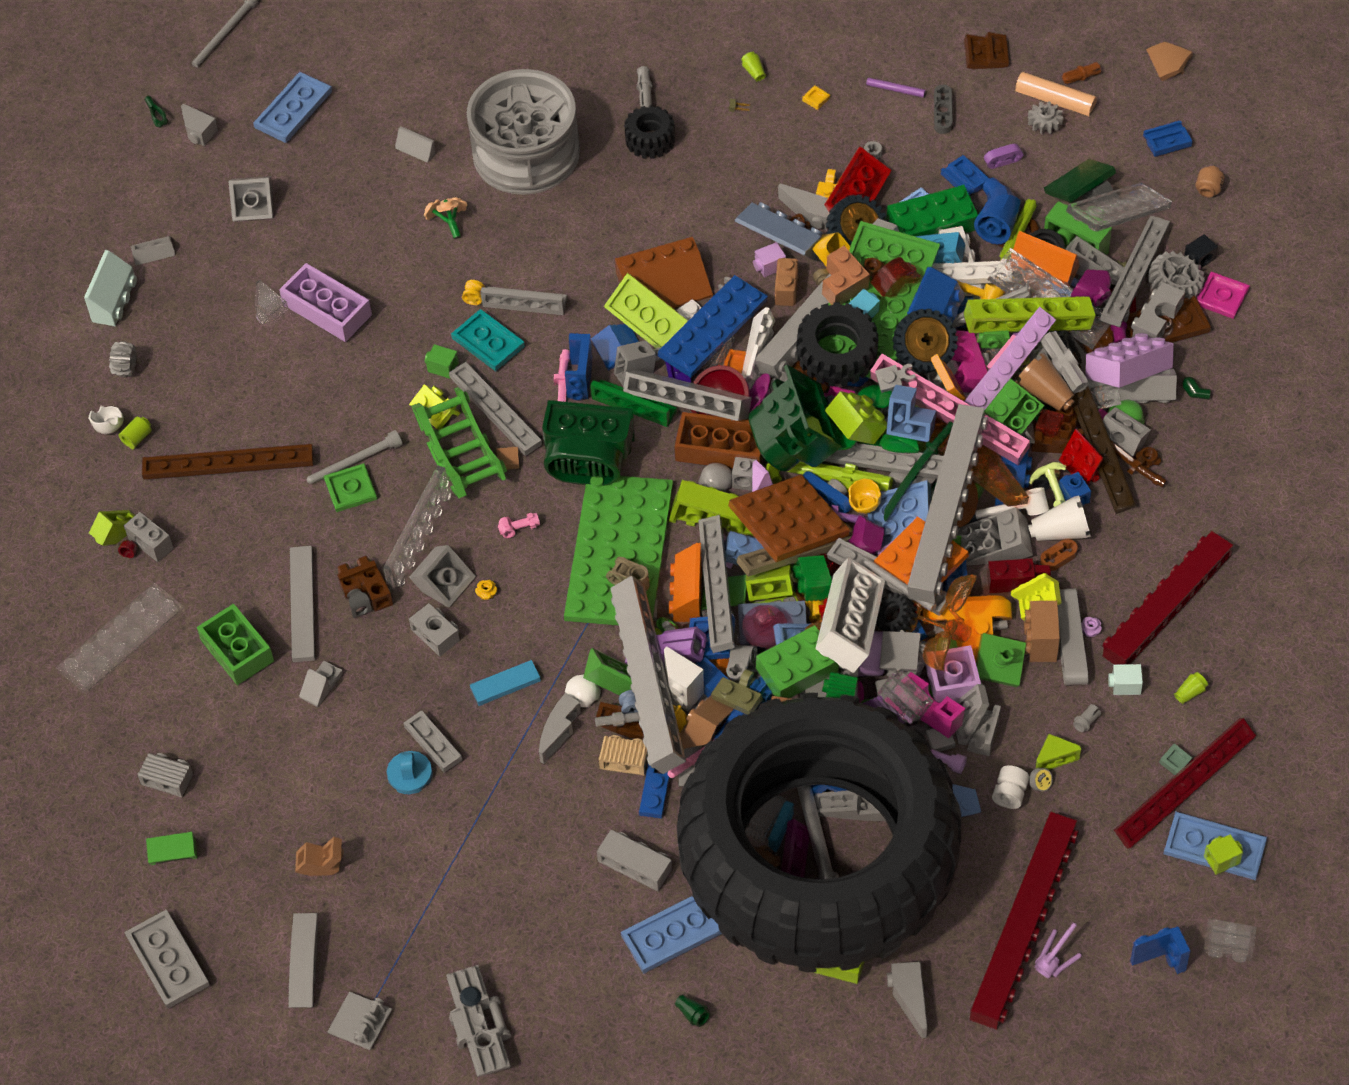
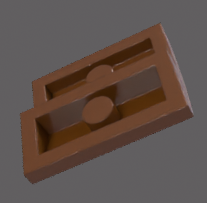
M987 32L985 37L966 34L964 44L966 66L968 69L1008 67L1009 58L1006 35Z

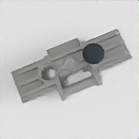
M476 965L447 974L446 977L456 1009L450 1012V1023L456 1030L458 1048L463 1049L465 1047L464 1044L467 1043L477 1077L510 1068L502 1041L509 1039L511 1033L506 1028L499 1006V997H488L479 966ZM489 1008L496 1028L488 1030L483 1010ZM483 1042H490L489 1045L484 1047L479 1045Z

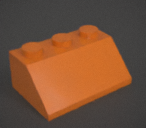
M1019 231L1011 256L1014 268L1025 272V270L1030 271L1034 277L1044 280V278L1049 279L1057 287L1063 288V286L1069 288L1080 266L1077 254Z
M695 543L675 555V563H671L670 575L674 577V582H670V595H673V601L669 600V614H673L674 622H690V618L700 617L702 556L701 543Z

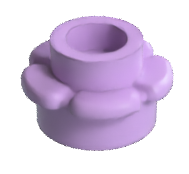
M1092 617L1084 618L1083 622H1081L1082 633L1087 637L1097 636L1102 630L1100 620Z

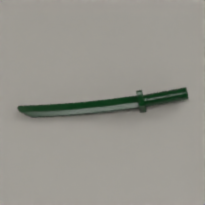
M951 421L948 422L934 441L931 443L928 441L925 444L927 449L911 468L885 507V522L889 520L898 503L933 454L937 455L939 453L938 448L940 444L951 433L953 426Z

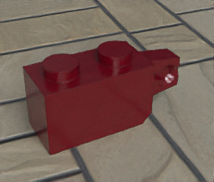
M1033 558L988 561L987 578L989 593L1011 592L1038 575L1045 573L1050 576V565L1033 563Z

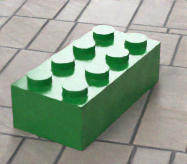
M961 185L888 205L886 220L897 225L901 233L911 236L938 234L939 230L963 226L965 233L976 231L974 222L978 214L965 186Z

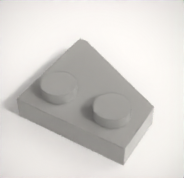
M977 684L956 701L965 708L962 726L956 731L958 743L961 745L968 744L989 707L985 685Z

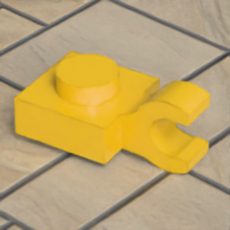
M827 170L826 181H819L816 191L817 195L829 197L836 185V170Z

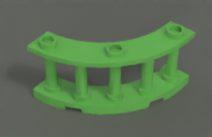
M457 387L454 388L457 397L429 408L427 406L424 407L420 403L411 405L421 432L424 431L430 440L427 442V446L446 482L451 481L453 486H450L453 493L458 498L466 496L465 489L467 485L494 474L503 481L506 479L504 473L507 470L504 462L499 460L489 448L486 434H482L468 405L470 399L467 392H463L462 389ZM457 405L461 406L466 418L465 420L440 430H433L429 421L432 415ZM470 427L475 437L474 440L450 450H442L438 442L440 438ZM480 447L484 454L483 457L459 467H452L449 462L450 458ZM487 464L491 466L466 477L459 476Z

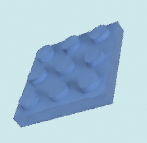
M928 480L911 484L887 522L884 521V509L898 488L881 492L880 505L875 511L868 513L870 521L884 528L881 548L894 541L917 516L926 522L931 504V484Z

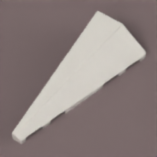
M764 308L753 318L742 375L745 377L749 389L762 375L759 372L755 358L770 342L774 334L772 327L775 319L770 308Z

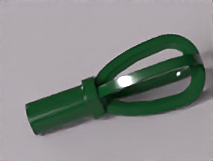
M146 96L144 100L150 109L155 126L162 127L167 125L168 120L165 111L154 102L151 96ZM157 111L162 116L163 120H158L155 117L154 112Z

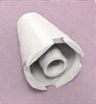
M1074 496L1032 519V524L1028 525L1031 538L1036 537L1037 541L1091 537L1080 502V496Z

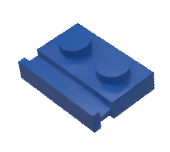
M1181 120L1143 131V137L1146 138V143L1154 157L1192 146V139L1185 127L1182 126Z
M964 155L948 164L947 168L941 169V175L954 187L964 185L969 195L981 190L984 182L989 179Z

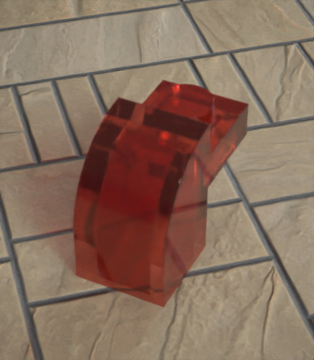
M897 257L885 264L870 283L883 297L896 296L904 284L917 283L921 276L913 264L905 262L901 257Z

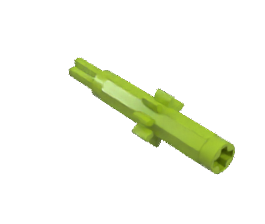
M800 462L787 471L800 475L810 471L823 481L836 479L844 485L846 490L855 481L863 478L872 479L878 484L880 491L891 490L893 485V477L859 471L858 466L846 463L845 468L826 464L811 467Z

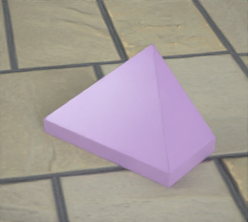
M757 460L753 462L752 492L773 485L768 471Z

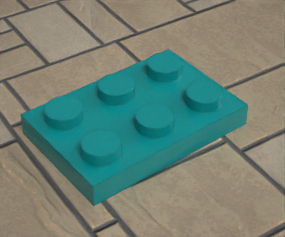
M481 309L451 333L454 341L495 372L525 347L523 340Z

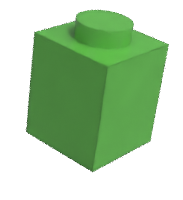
M434 344L431 351H428L425 356L427 371L450 378L449 372L457 368L459 364L457 351Z

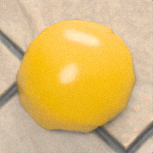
M863 478L857 480L848 489L850 506L857 513L868 514L873 512L881 503L879 486L872 479Z

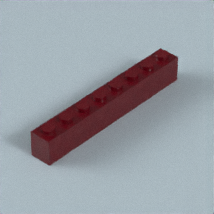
M1213 531L1206 537L1202 536L1196 548L1186 553L1183 562L1180 565L1176 564L1172 568L1170 576L1167 579L1163 578L1159 582L1153 594L1150 592L1145 597L1143 604L1139 608H1134L1130 618L1126 622L1120 623L1116 633L1112 637L1108 636L1102 645L1104 648L1102 656L1114 665L1131 664L1231 557L1233 544Z

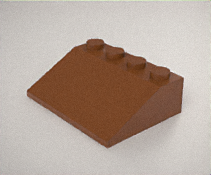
M693 237L615 258L616 275L620 283L626 274L629 273L673 308L683 306L692 299L697 302L713 297L701 255Z

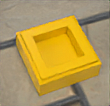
M814 85L802 97V101L818 110L830 99V94Z

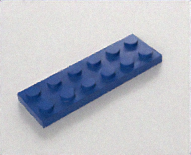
M734 275L658 350V357L691 378L767 302L768 296Z

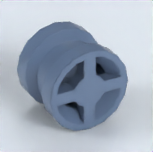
M633 691L623 692L618 698L623 714L638 712L635 707L636 699Z

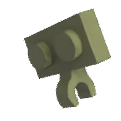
M747 669L743 671L739 683L722 677L711 693L713 700L746 715L755 711L762 701V695L750 689V686L755 681L752 678L754 672Z

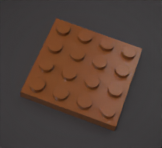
M802 474L729 500L728 506L775 562L836 541L838 538L849 536L850 529Z

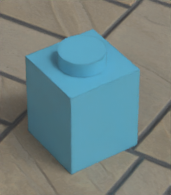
M863 288L848 304H851L855 309L859 307L863 310V314L867 313L873 318L879 312L880 300L875 294L869 293Z

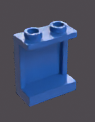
M569 333L571 365H578V370L565 371L567 398H572L573 400L588 399L593 361L590 334Z

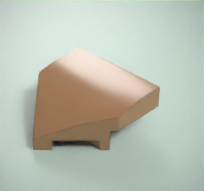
M1167 42L1146 49L1161 81L1178 73L1184 74L1185 65L1193 55L1191 51Z

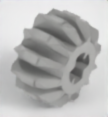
M123 341L113 344L109 353V367L112 374L119 377L131 376L133 374L137 359V351L134 344Z

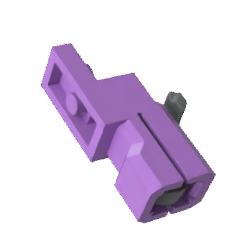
M664 621L662 626L666 631L661 635H656L664 669V649L666 647L692 663L701 662L704 655L702 648H705L707 640L706 634L698 627L677 629L669 621Z

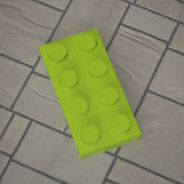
M629 273L626 274L604 305L608 311L655 348H661L689 321Z

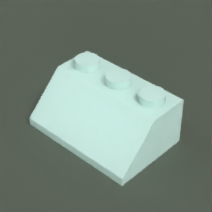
M109 250L104 251L84 299L92 322L116 326L118 319H121L123 316L125 303L129 302L130 291L136 286L137 277L134 275L132 266Z

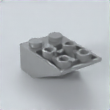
M1017 507L958 529V536L961 535V547L969 552L966 565L988 564V561L1024 559L1033 555L1027 518Z

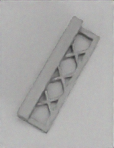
M488 286L481 289L483 307L564 315L567 295Z

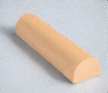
M1025 72L1020 74L1016 84V92L1046 102L1050 101L1051 104L1087 116L1090 115L1097 103L1096 96Z

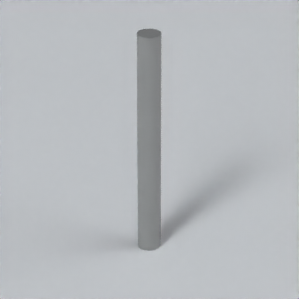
M865 560L863 566L908 596L906 583L872 560ZM915 600L931 612L936 608L935 603Z

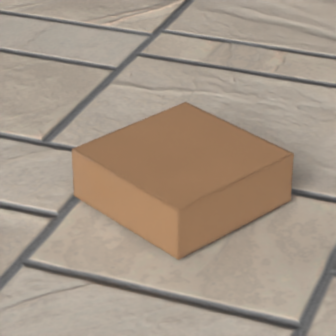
M518 447L497 448V458L504 462L506 469L519 468Z

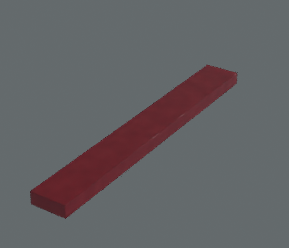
M1239 718L1114 829V832L1126 848L1133 847L1256 737L1244 718Z

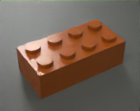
M682 412L674 446L675 461L701 465L721 463L733 469L735 457L757 459L762 464L763 456L755 443L749 420L735 421L719 416Z

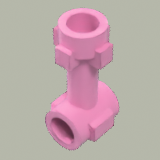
M529 513L527 518L513 522L509 517H503L499 520L498 529L500 535H503L504 538H512L515 535V530L527 526L533 529L539 526L540 522L537 513Z

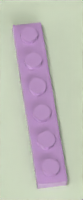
M1039 307L964 402L970 406L981 407L985 410L1056 319Z

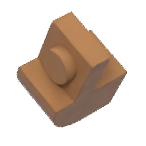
M333 837L324 846L306 842L296 851L295 872L308 876L333 875L339 872V862L344 854L342 839Z

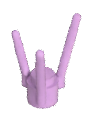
M1072 923L1052 952L1047 954L1057 934V930L1054 929L1049 936L1040 956L1035 961V969L1044 977L1050 978L1051 975L1057 977L1061 971L1081 958L1082 955L1078 953L1058 966L1060 961L1055 956L1075 929L1076 923Z

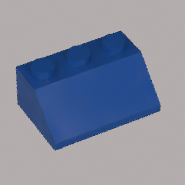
M927 267L907 315L918 309H932V311H939L941 315H946V319L948 321L951 320L953 323L964 300V292L956 280L932 267ZM924 338L921 339L922 342H929L928 340H925Z

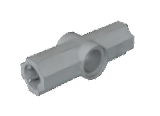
M1049 332L1044 335L1040 341L1046 352L1050 355L1051 362L1059 374L1064 377L1073 393L1075 394L1086 389L1090 384L1088 379L1079 368V363L1069 348H1066L1057 332Z

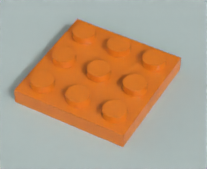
M918 516L874 560L877 565L907 585L925 525V521ZM953 540L951 543L953 544L951 558L947 557L946 561L948 563L947 574L942 576L941 582H944L969 556V552Z

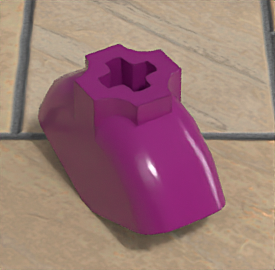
M1086 270L1070 297H1090L1091 302L1096 307L1102 305L1112 294L1110 292L1111 277L1109 271Z
M859 515L854 525L852 537L848 543L870 554H874L881 549L884 528Z

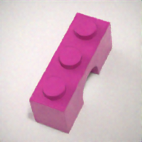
M957 331L955 333L958 336V341L956 342L957 349L951 360L959 361L961 365L954 376L963 393H971L988 371L975 333Z
M910 672L897 684L896 694L908 707L910 713L949 738L962 726L965 708L948 696L942 702H936L929 694V683Z

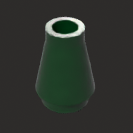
M684 994L680 995L675 1001V1006L692 1026L701 1027L708 1021L710 1011H708L706 1005L690 999Z

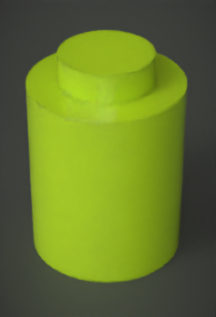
M135 417L119 433L120 440L129 448L135 449L152 431L151 423L144 417Z

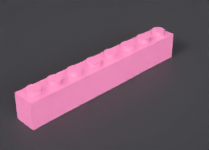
M881 354L870 371L871 379L878 382L875 374L876 370L893 365L897 366V370H901L903 365ZM911 370L906 371V375L911 376L915 374L916 379L912 382L901 381L902 386L917 388L915 405L920 408L935 410L936 417L947 424L949 421L954 422L959 404L970 406ZM985 414V417H988L987 429L983 430L981 434L983 435L982 445L1019 465L1029 449L1030 440Z

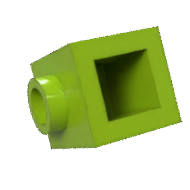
M1231 834L1225 837L1219 836L1206 845L1204 858L1217 875L1240 864L1243 848L1239 841L1233 839Z

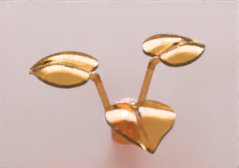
M976 575L961 576L951 583L946 594V603L950 604L948 609L956 619L948 620L945 625L921 616L920 613L923 606L915 600H911L914 602V606L917 607V611H915L917 618H913L916 622L914 625L911 624L910 627L912 629L910 631L905 630L906 632L912 633L918 619L944 629V631L936 633L935 638L929 639L924 647V662L933 669L944 671V662L951 639L964 643L971 636V627L964 624V619L956 612L964 606L977 578Z

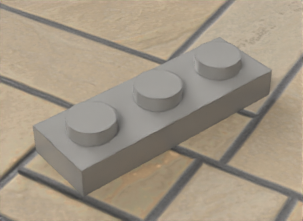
M422 710L404 722L405 729L443 773L462 761V756Z

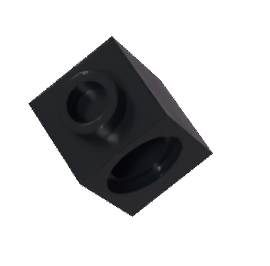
M1203 234L1186 245L1184 256L1189 255V259H1196L1195 264L1201 265V268L1216 259L1218 246Z

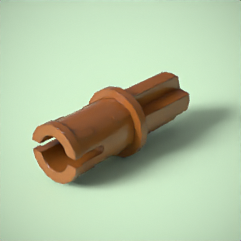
M1098 62L1086 66L1080 65L1077 69L1064 72L1062 80L1065 84L1078 80L1085 81L1087 77L1101 73V70H1096L1100 68Z

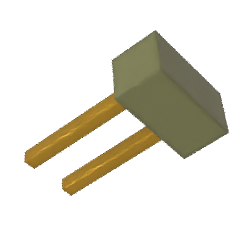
M730 99L729 112H735V109L750 111V109L735 107V105L750 106V104L736 103V99Z

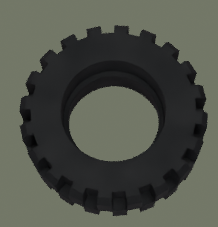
M833 302V305L826 303L821 305L820 309L817 307L812 309L810 315L806 314L798 327L796 355L802 370H807V375L813 379L815 377L817 382L822 384L827 382L829 386H835V384L846 386L848 382H852V384L858 382L859 377L864 378L868 375L869 370L873 368L877 359L879 336L876 324L872 322V318L867 313L863 314L862 309L859 307L855 309L851 304L847 303L845 305H840V302ZM830 335H843L850 338L856 344V347L847 353L834 354L821 348L818 342Z

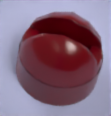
M124 540L118 548L119 554L126 558H133L137 551V545L133 540Z

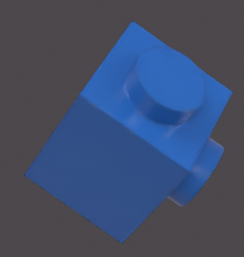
M1079 472L1072 475L1068 474L1059 480L1065 501L1079 495L1082 506L1090 503L1091 490Z

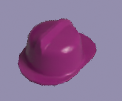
M769 374L761 375L750 389V397L752 399L749 413L771 393L769 389Z

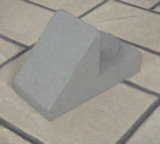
M323 661L316 671L309 669L299 698L319 707L341 678L343 671L326 661Z

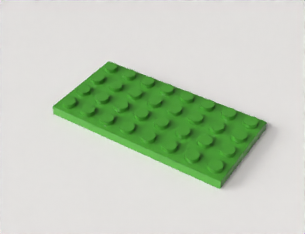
M860 221L849 249L850 253L863 267L867 258H876L884 264V269L881 270L879 279L874 280L869 276V287L866 289L869 293L875 294L880 300L879 312L872 318V322L876 324L879 336L875 363L881 354L897 362L898 358L895 355L896 350H893L894 342H892L895 334L894 331L899 322L907 315L927 267H933L940 244ZM853 298L843 303L842 305H845L846 303L848 304ZM830 335L818 342L821 348L834 354L847 353L856 347V344L850 338L843 335ZM869 370L868 375L865 377L871 378V370Z
M599 475L590 479L591 485L586 484L564 621L619 625L615 619L616 610L611 601V587L615 585L606 578L607 572L613 569L617 557H624L648 569L650 587L646 594L653 619L673 480L619 476L618 480L613 484L602 486V477H599Z

